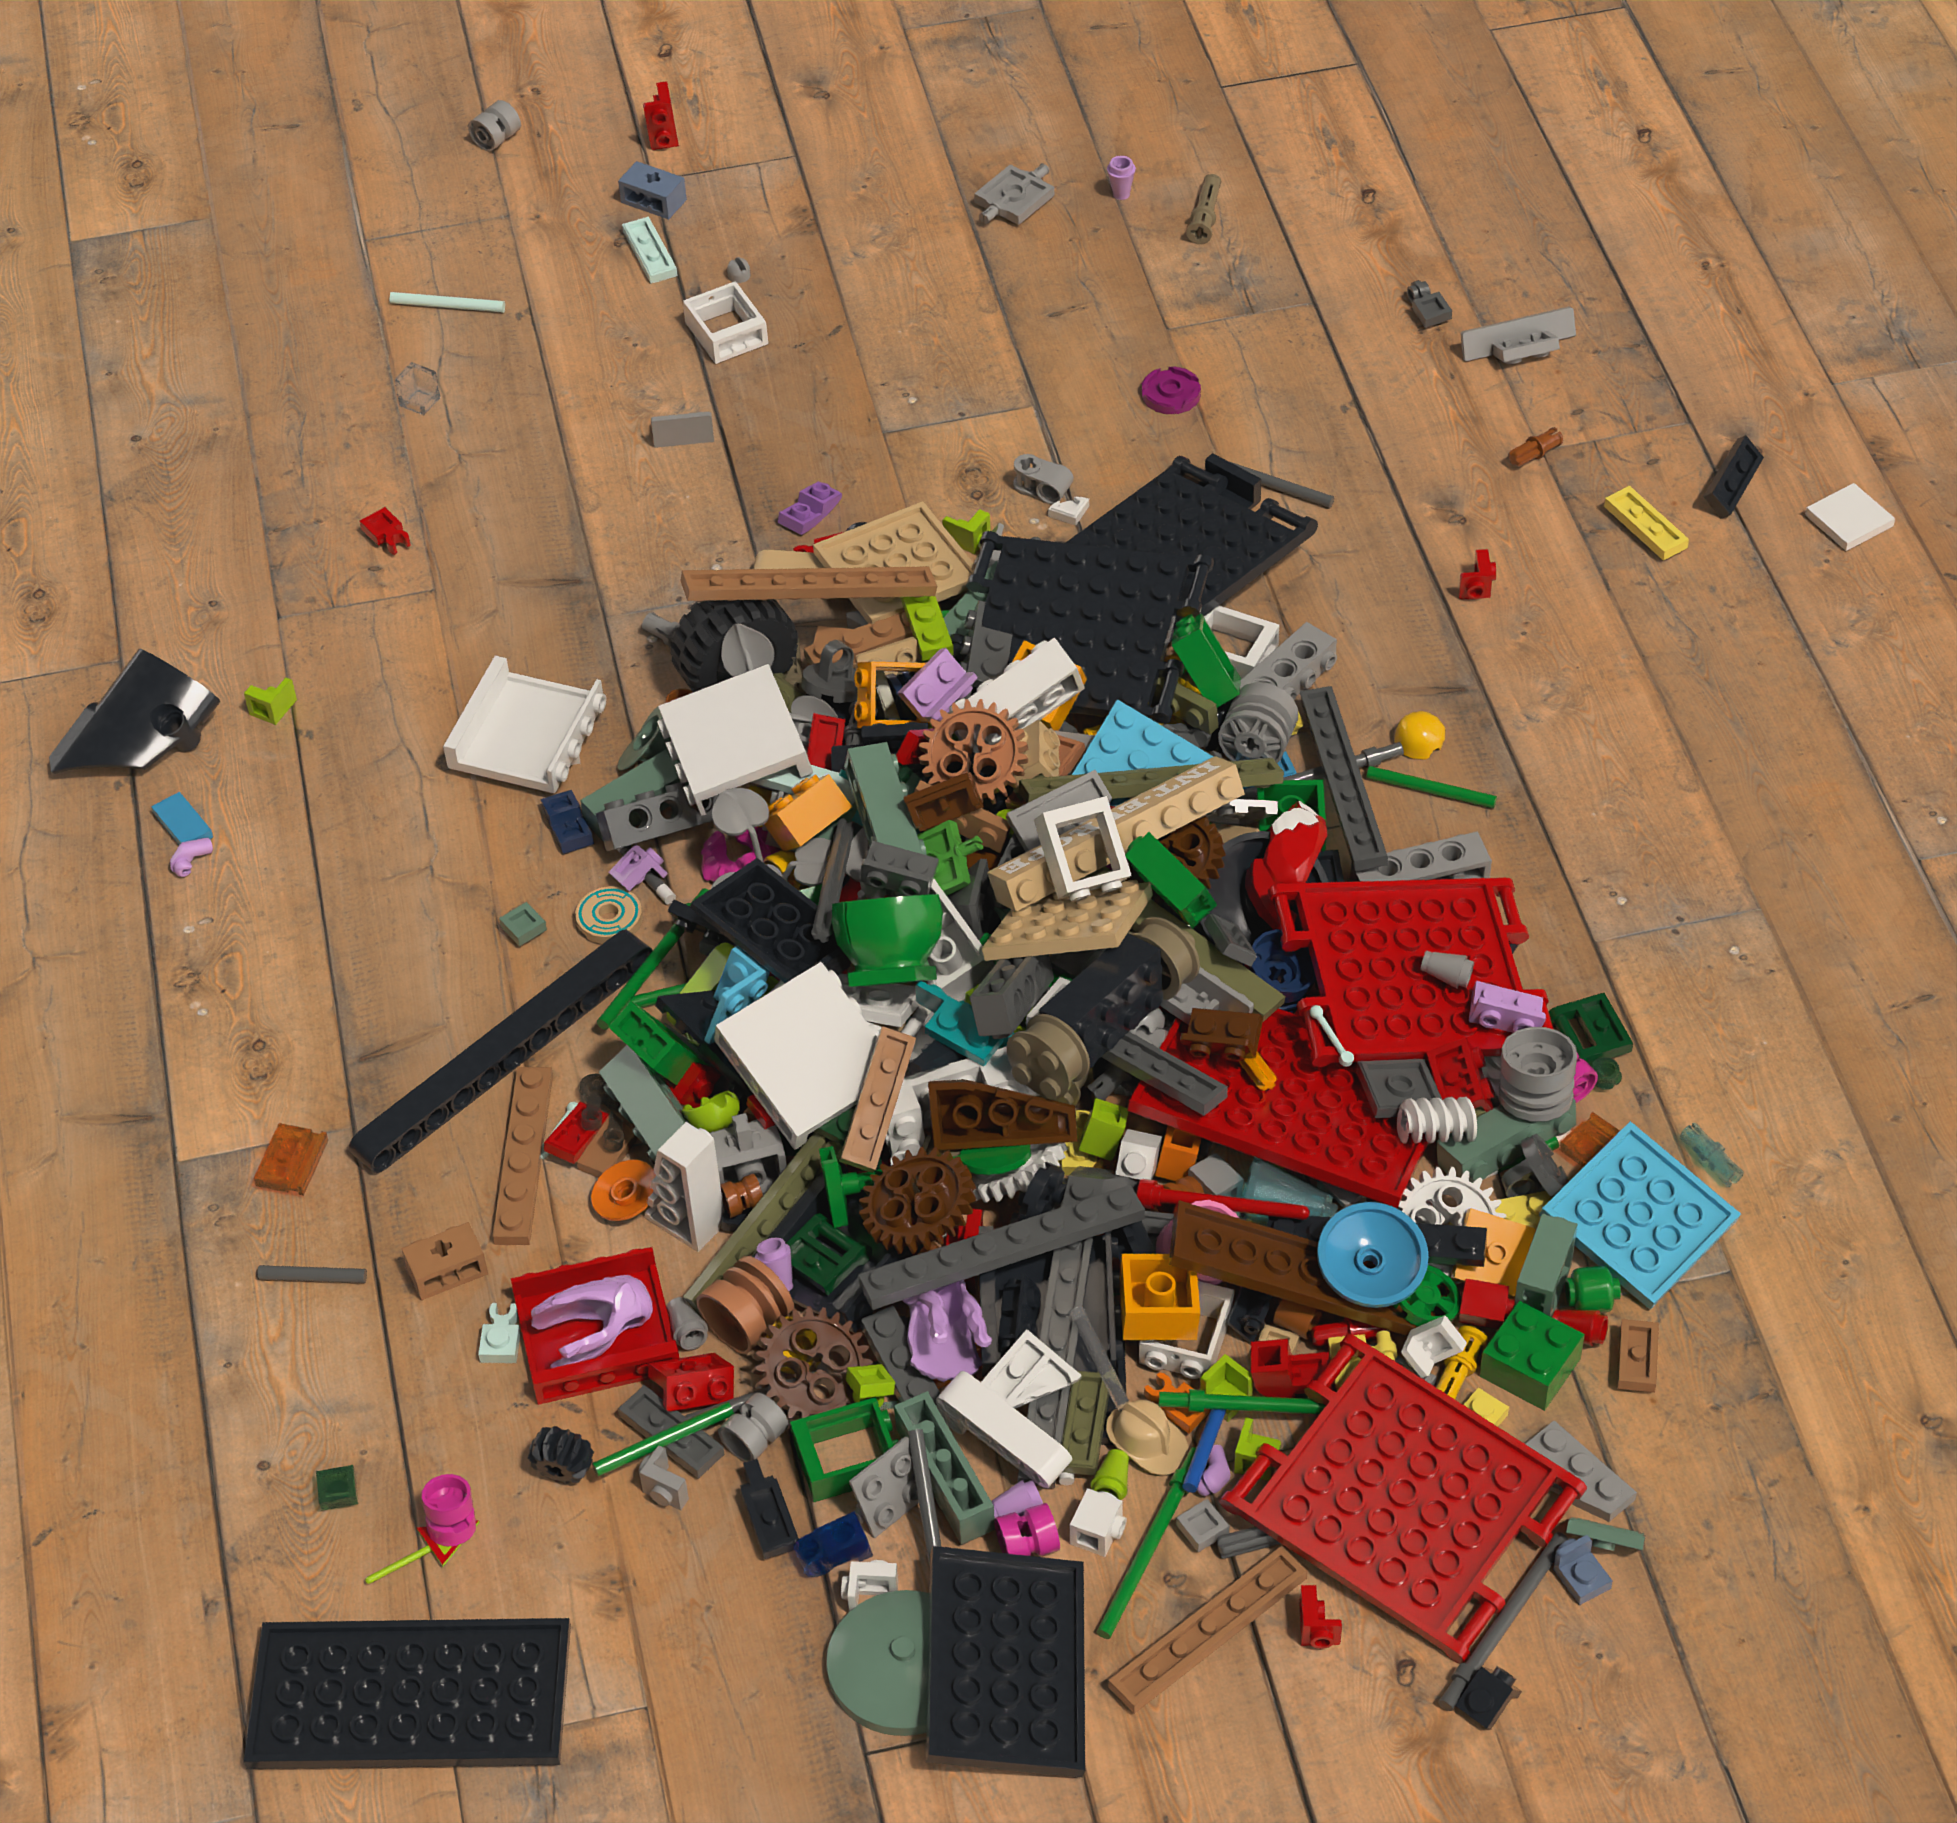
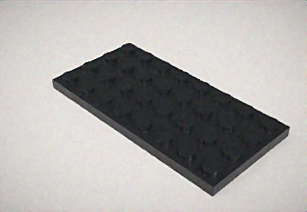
M570 1619L262 1622L244 1755L246 1769L560 1765L571 1633Z

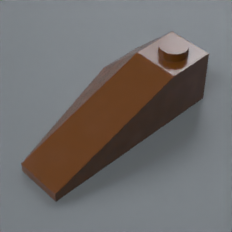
M965 1079L928 1082L934 1147H937L938 1150L1078 1142L1074 1105Z

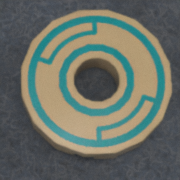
M615 886L601 887L587 893L579 901L575 910L577 928L580 933L585 934L586 938L591 942L598 944L605 943L621 930L627 929L635 934L643 921L641 903L636 895L625 888ZM610 912L617 914L612 919H603L601 917Z

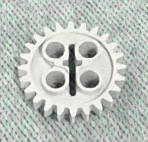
M1066 1142L1030 1145L1031 1158L1026 1164L1009 1172L993 1175L970 1172L976 1189L973 1190L977 1198L976 1201L982 1198L984 1203H987L994 1196L998 1202L1006 1194L1013 1198L1018 1190L1025 1193L1037 1170L1040 1167L1046 1169L1045 1162H1050L1060 1167L1058 1161L1066 1157L1064 1151L1068 1150Z
M1436 1167L1432 1178L1426 1171H1422L1420 1174V1182L1411 1178L1408 1189L1405 1190L1402 1201L1397 1208L1408 1215L1415 1223L1416 1216H1423L1428 1219L1430 1224L1439 1225L1451 1222L1453 1226H1463L1466 1211L1470 1208L1504 1219L1507 1217L1504 1213L1495 1212L1502 1202L1501 1200L1490 1201L1488 1197L1494 1190L1492 1187L1482 1191L1480 1189L1482 1178H1478L1471 1183L1469 1182V1171L1466 1170L1461 1178L1456 1177L1454 1167L1450 1168L1446 1176L1443 1175L1440 1167ZM1442 1195L1452 1196L1457 1202V1207L1447 1206L1442 1200ZM1426 1201H1430V1202L1432 1203L1433 1207L1430 1206V1205H1427V1204H1426ZM1428 1263V1265L1440 1269L1447 1276L1452 1274L1453 1265Z

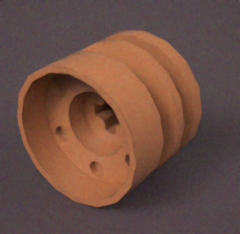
M743 1256L734 1264V1267H730L723 1274L724 1280L717 1279L696 1298L701 1317L716 1337L732 1350L741 1354H748L758 1345V1340L766 1336L765 1330L769 1325H773L780 1315L784 1317L789 1316V1313L794 1309V1303L783 1282L768 1266L752 1256Z

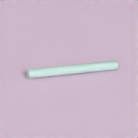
M399 292L390 293L391 304L501 313L505 311V301Z

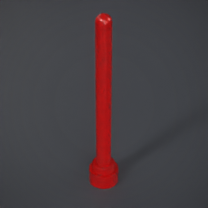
M1141 1179L1137 1190V1197L1143 1207L1148 1209H1154L1155 1206H1161L1162 1203L1177 1205L1179 1200L1190 1204L1195 1201L1211 1200L1224 1204L1233 1212L1299 1220L1307 1219L1310 1214L1308 1207L1304 1205L1164 1189V1186L1158 1184L1156 1180Z

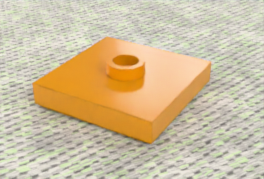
M1472 1208L1468 1209L1463 1226L1487 1228L1484 1267L1453 1265L1451 1279L1464 1284L1465 1279L1468 1278L1510 1286L1508 1297L1515 1299L1517 1281L1536 1228Z

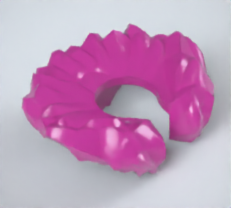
M759 826L754 827L764 861L765 857L779 852L780 848L766 845L768 831L762 830V827ZM717 830L705 841L701 851L703 855L701 869L704 880L715 882L720 876L728 872H737L756 859L748 830L735 837L737 842L748 846L752 852L737 858L735 862L727 857V846L723 833Z

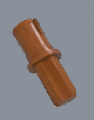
M1552 427L1538 436L1528 437L1526 443L1509 452L1510 463L1513 466H1521L1534 458H1543L1545 452L1562 445V433L1559 431L1552 435L1558 430Z

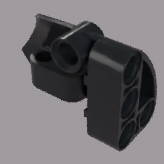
M138 649L101 700L89 704L83 710L49 756L51 772L57 774L68 770L96 767H122L145 770L174 747L181 752L191 751L201 740V732L197 725L205 724L219 705L220 700L204 686L174 666L143 649Z

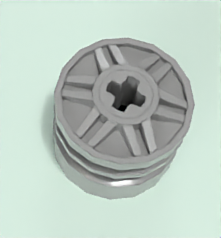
M1255 682L1246 684L1240 689V695L1233 699L1218 733L1219 745L1224 754L1232 761L1273 758L1278 763L1283 756L1298 721V707L1285 690L1271 683Z
M1546 1027L1524 1028L1515 1031L1506 1038L1501 1052L1499 1100L1506 1111L1517 1118L1528 1121H1549L1559 1118L1569 1110L1573 1102L1574 1076L1577 1063L1576 1046L1570 1038L1557 1030Z

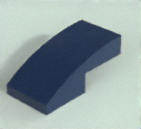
M572 790L540 799L549 825L563 854L594 844L592 833L583 818L580 804Z

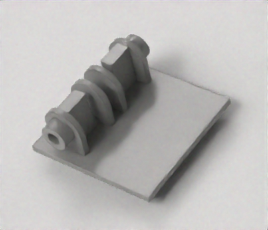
M906 1436L849 1481L858 1502L856 1504L857 1509L853 1511V1515L861 1524L866 1521L873 1538L880 1535L919 1503L910 1442Z

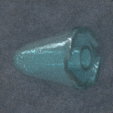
M1253 1157L1248 1170L1251 1174L1244 1184L1241 1198L1304 1205L1310 1211L1309 1216L1333 1217L1337 1213L1338 1205L1332 1203V1195L1266 1160ZM1237 1212V1216L1240 1219L1267 1227L1269 1216Z

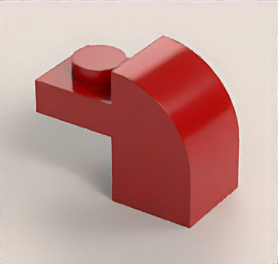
M1288 1339L1251 1342V1375L1255 1388L1265 1397L1297 1398V1394H1304V1389L1310 1381L1317 1380L1331 1361L1329 1352L1292 1355Z

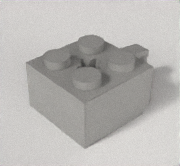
M746 1113L732 1116L733 1127L723 1128L710 1133L715 1141L720 1184L728 1181L736 1183L741 1181L743 1176L754 1173L764 1196L787 1167L785 1152L777 1125L764 1129L758 1120L748 1123Z

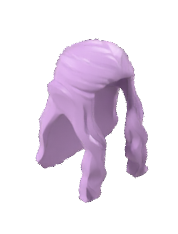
M630 1275L606 1277L602 1280L575 1285L549 1297L532 1309V1326L539 1330L572 1319L603 1320L602 1331L560 1348L559 1352L564 1358L552 1363L551 1368L600 1356L611 1347L620 1333L628 1328L643 1325L651 1317L653 1305L651 1297L641 1280Z
M964 1280L903 1300L910 1309L907 1341L912 1355L910 1360L911 1366L919 1370L922 1375H928L930 1379H937L942 1382L952 1381L960 1371H965L970 1375L978 1371L982 1361L976 1351L975 1343L981 1347H988L992 1339L987 1335L985 1320L982 1317V1309L976 1299L968 1293Z

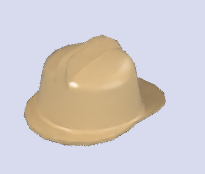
M1148 1400L1128 1401L1125 1405H1121L1112 1411L1107 1419L1106 1432L1109 1440L1119 1450L1126 1452L1129 1458L1151 1474L1165 1476L1174 1474L1175 1470L1183 1465L1189 1452L1186 1438L1167 1419L1165 1412L1157 1404Z

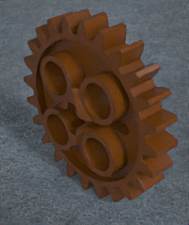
M1206 816L1198 818L1157 839L1207 889L1211 888L1209 878L1219 879L1220 876L1217 869L1224 868L1225 866L1222 857L1226 856L1223 847L1224 842L1221 834L1218 833L1216 825L1214 823L1210 824ZM1128 862L1131 876L1125 879V881L1137 880L1138 883H1145ZM1152 890L1153 896L1151 899H1154L1161 906L1164 900Z
M920 1147L916 1156H912L911 1152L906 1150L905 1159L900 1161L894 1155L892 1156V1166L880 1165L883 1172L881 1176L870 1175L874 1185L863 1187L867 1197L859 1200L863 1207L859 1214L864 1221L863 1225L869 1235L872 1236L876 1244L881 1242L885 1250H889L894 1246L897 1253L901 1254L906 1246H908L911 1253L915 1254L918 1246L923 1245L926 1251H930L931 1242L934 1240L942 1246L944 1244L943 1235L947 1233L955 1237L956 1233L953 1227L955 1225L965 1226L966 1222L962 1215L973 1213L969 1203L975 1202L977 1198L973 1193L976 1186L972 1180V1175L967 1166H964L960 1157L953 1158L948 1150L941 1155L938 1148L934 1147L930 1154L927 1155L924 1147Z
M807 1306L803 1312V1317L800 1316L796 1309H792L789 1313L790 1322L783 1315H780L776 1319L778 1328L769 1325L765 1330L769 1338L761 1337L757 1342L765 1351H756L753 1354V1358L762 1362V1364L755 1366L752 1373L763 1376L755 1387L759 1389L767 1388L766 1396L774 1399L781 1409L786 1410L785 1415L788 1421L794 1415L801 1419L855 1403L853 1400L854 1391L846 1381L847 1367L872 1365L873 1361L862 1358V1355L869 1349V1345L858 1346L857 1341L863 1335L862 1332L851 1335L849 1330L853 1322L850 1320L843 1326L838 1323L840 1319L839 1312L831 1319L826 1318V1308L824 1307L818 1312L817 1316H814L811 1307ZM797 1335H804L809 1338L812 1345L810 1350L801 1349L797 1345ZM783 1351H788L792 1357L784 1356ZM835 1351L840 1353L844 1358V1366L838 1367L832 1364L829 1360V1352ZM811 1360L816 1362L815 1369L817 1371L815 1373L808 1371L810 1368L808 1363ZM782 1367L791 1368L796 1374V1382H786L781 1376L780 1369ZM832 1376L840 1377L842 1382L838 1383ZM819 1383L826 1386L829 1391V1398L821 1399L817 1397L813 1389L814 1384Z

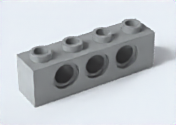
M1306 622L1241 679L1240 689L1246 684L1255 682L1271 683L1285 690L1295 700L1300 691L1310 688L1325 670L1328 671L1334 666L1337 660V639ZM1233 699L1226 702V708L1228 711L1233 702Z
M1477 831L1435 842H1426L1414 847L1393 850L1387 853V866L1355 871L1351 861L1350 882L1490 878L1492 860Z

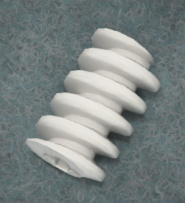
M1447 1097L1444 1100L1431 1098L1430 1101L1426 1098H1419L1416 1101L1412 1098L1404 1099L1398 1110V1135L1403 1144L1407 1143L1409 1133H1411L1414 1143L1421 1142L1422 1133L1425 1134L1428 1143H1434L1436 1133H1438L1441 1142H1447L1450 1132L1455 1142H1461L1463 1132H1465L1469 1142L1475 1141L1477 1119L1474 1106L1467 1097H1459L1457 1100L1453 1097Z

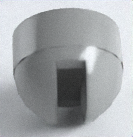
M740 257L731 260L727 267L728 279L737 283L747 281L751 276L748 262Z

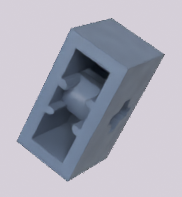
M638 161L618 180L621 203L668 220L687 200L684 177Z

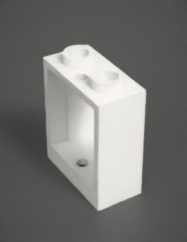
M736 281L683 300L685 323L715 364L768 344L766 321ZM733 310L736 311L743 321L711 333L704 323L706 320Z
M1222 606L1216 607L1204 616L1211 629L1254 643L1246 658L1225 651L1241 679L1279 647V624Z
M1107 796L1044 812L1034 819L1058 899L1069 896L1071 902L1091 896L1090 891L1101 888L1103 893L1122 888L1121 882L1131 876ZM1096 818L1113 871L1073 882L1057 828Z
M1198 1281L1200 1315L1217 1319L1206 1354L1157 1343L1156 1340H1140L1139 1364L1147 1365L1154 1370L1164 1369L1180 1373L1191 1379L1201 1378L1217 1361L1228 1328L1227 1320L1233 1308L1234 1289Z

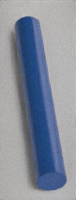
M1210 1410L1182 1485L1183 1489L1187 1492L1194 1493L1197 1491L1226 1410Z

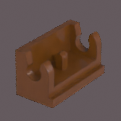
M966 772L903 797L916 829L919 828L920 832L984 807L971 772Z

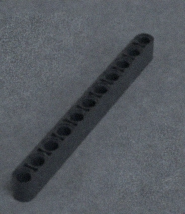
M627 929L616 933L358 1131L350 1141V1153L374 1173L386 1170L627 983L653 951L652 948Z

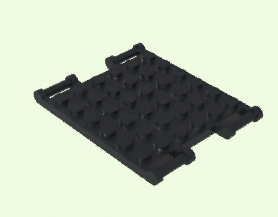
M1179 455L1174 459L1171 467L1065 543L1197 557L1200 554L1212 557L1214 559V566L1207 575L1200 600L1202 604L1200 614L1202 613L1204 617L1313 536L1317 530L1318 522L1309 516L1302 517L1279 506V503L1271 498H1266L1261 503L1260 509L1256 512L1220 495L1227 488V477L1219 473L1212 474L1191 464L1188 458ZM1186 474L1206 484V486L1203 487L1193 481L1184 478L1183 476ZM1275 517L1293 527H1296V529L1292 530L1271 519ZM1188 572L1181 601L1188 599L1195 572ZM1176 616L1169 643L1172 641L1174 629L1177 628L1175 624L1184 617Z
M992 531L983 532L980 539L981 550L974 572L968 577L966 587L972 592L988 594L984 607L982 627L1012 634L1008 665L1012 663L1024 640L1037 645L1042 641L1049 642L1055 637L1072 662L1082 667L1087 678L1084 684L1085 689L1079 693L1069 712L1107 717L1118 699L1156 723H1169L1173 713L1171 705L1179 678L1184 674L1185 666L1182 661L1176 659L1164 662L1176 616L1186 617L1192 614L1193 617L1200 615L1202 609L1200 600L1207 575L1213 569L1214 559L1204 554H1200L1197 557L999 536ZM993 550L1001 551L993 579H985ZM1188 572H1195L1188 599L1181 601ZM952 634L950 636L953 644L954 655L952 656L959 663L961 657L960 649L964 636ZM1159 676L1166 677L1159 703L1151 707ZM973 687L971 696L977 692L976 687Z

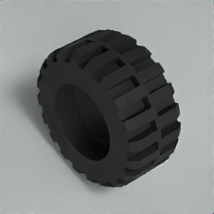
M776 599L706 600L700 603L695 602L690 607L691 611L687 615L684 614L679 620L680 627L675 628L672 637L673 642H671L670 651L672 663L693 693L733 678L723 665L721 652L725 635L734 624L745 625L762 633L769 639L774 648V661L770 667L773 674H784L786 670H790L793 665L792 657H796L798 648V633L795 625Z

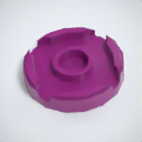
M1171 366L1168 367V370L1163 371L1159 368L1149 373L1142 382V400L1147 407L1155 412L1180 414L1195 407L1201 398V384H1199L1198 377L1185 368Z

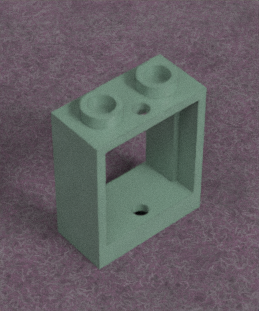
M1542 1214L1517 1281L1514 1307L1520 1300L1553 1317L1565 1286V1279L1568 1277L1572 1266L1577 1223L1570 1222L1562 1217Z

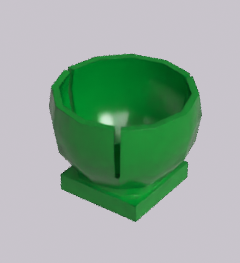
M939 894L865 899L832 904V925L837 945L855 965V971L848 973L849 987L937 980L936 966H930L927 960L942 933L943 910Z

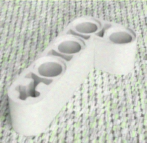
M960 1371L936 1398L937 1408L951 1429L959 1434H964L968 1429L1043 1488L1048 1489L1073 1460L1070 1453L1060 1443L965 1371Z

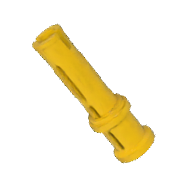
M1465 1325L1458 1328L1457 1331L1467 1342L1463 1352L1444 1359L1446 1368L1436 1386L1442 1392H1445L1447 1386H1449L1450 1389L1447 1395L1455 1400L1465 1378L1475 1372L1477 1368L1476 1360L1480 1351L1484 1350L1489 1342L1487 1336L1482 1331L1472 1326Z

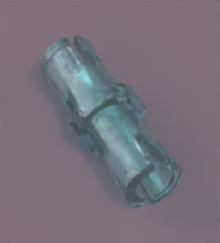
M1692 1123V1127L1688 1125L1682 1131L1680 1139L1700 1158L1698 1161L1705 1168L1709 1167L1726 1187H1731L1732 1183L1735 1185L1742 1178L1744 1171L1724 1152L1725 1148L1719 1142H1714L1697 1123Z

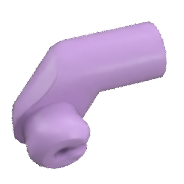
M207 837L182 842L170 859L172 872H175L179 877L189 875L192 868L191 861L195 856L212 853L211 840Z
M1213 1445L1208 1459L1209 1467L1203 1472L1197 1488L1199 1494L1203 1496H1208L1211 1492L1217 1493L1230 1480V1469L1221 1445Z

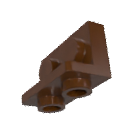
M1192 1008L1188 1032L1181 1033L1180 1041L1191 1055L1200 1058H1207L1210 1054L1223 1055L1224 1058L1232 1061H1242L1244 1058L1256 1059L1263 1018L1260 1014Z

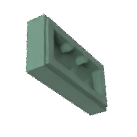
M1577 1517L1569 1519L1566 1530L1567 1533L1575 1535H1588L1593 1539L1592 1546L1615 1551L1616 1544L1643 1550L1646 1537L1641 1532Z

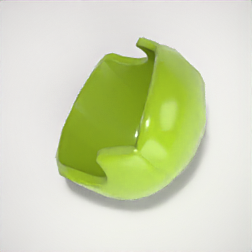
M725 1091L710 1099L702 1097L701 1104L697 1108H692L691 1105L686 1104L681 1112L689 1124L697 1129L702 1128L711 1133L730 1126L732 1116H736L739 1112L740 1102L736 1094Z

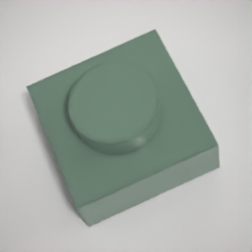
M527 902L499 918L501 928L519 947L547 930L546 921Z

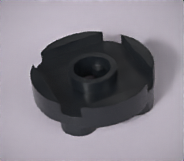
M1045 1162L1046 1169L1040 1167L1037 1170L1022 1202L1028 1205L1026 1215L1019 1213L1018 1222L1052 1210L1054 1203L1060 1204L1062 1202L1067 1184L1062 1182L1065 1172L1061 1167Z

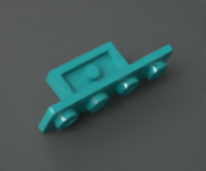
M918 981L915 985L916 1002L934 1012V1015L924 1026L926 1035L983 1067L997 1049L1007 1047V1042L1012 1035L1002 1039H994L992 1035L979 1036L973 1009L969 1003L965 1001L958 1002L946 995L937 985H928L923 981Z

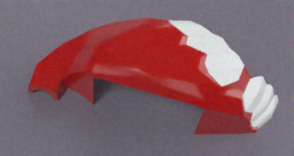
M1301 801L1292 805L1268 828L1270 842L1266 848L1264 858L1254 859L1246 872L1245 888L1259 916L1274 930L1281 929L1275 904L1271 903L1269 898V888L1276 884L1306 883L1320 850L1322 853L1328 835L1325 819L1318 816ZM1288 900L1290 909L1297 904L1296 900ZM1290 910L1293 922H1295L1297 914Z

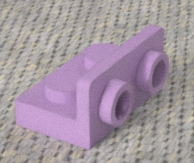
M942 648L897 694L921 722H930L931 719L940 722L942 720L940 710L943 709L947 713L950 712L949 707L952 703L967 696L973 689L971 685L978 677L974 672L966 673L946 648Z
M1476 981L1472 988L1469 1022L1512 1033L1528 1027H1542L1546 1019V1014L1542 1012L1543 997Z

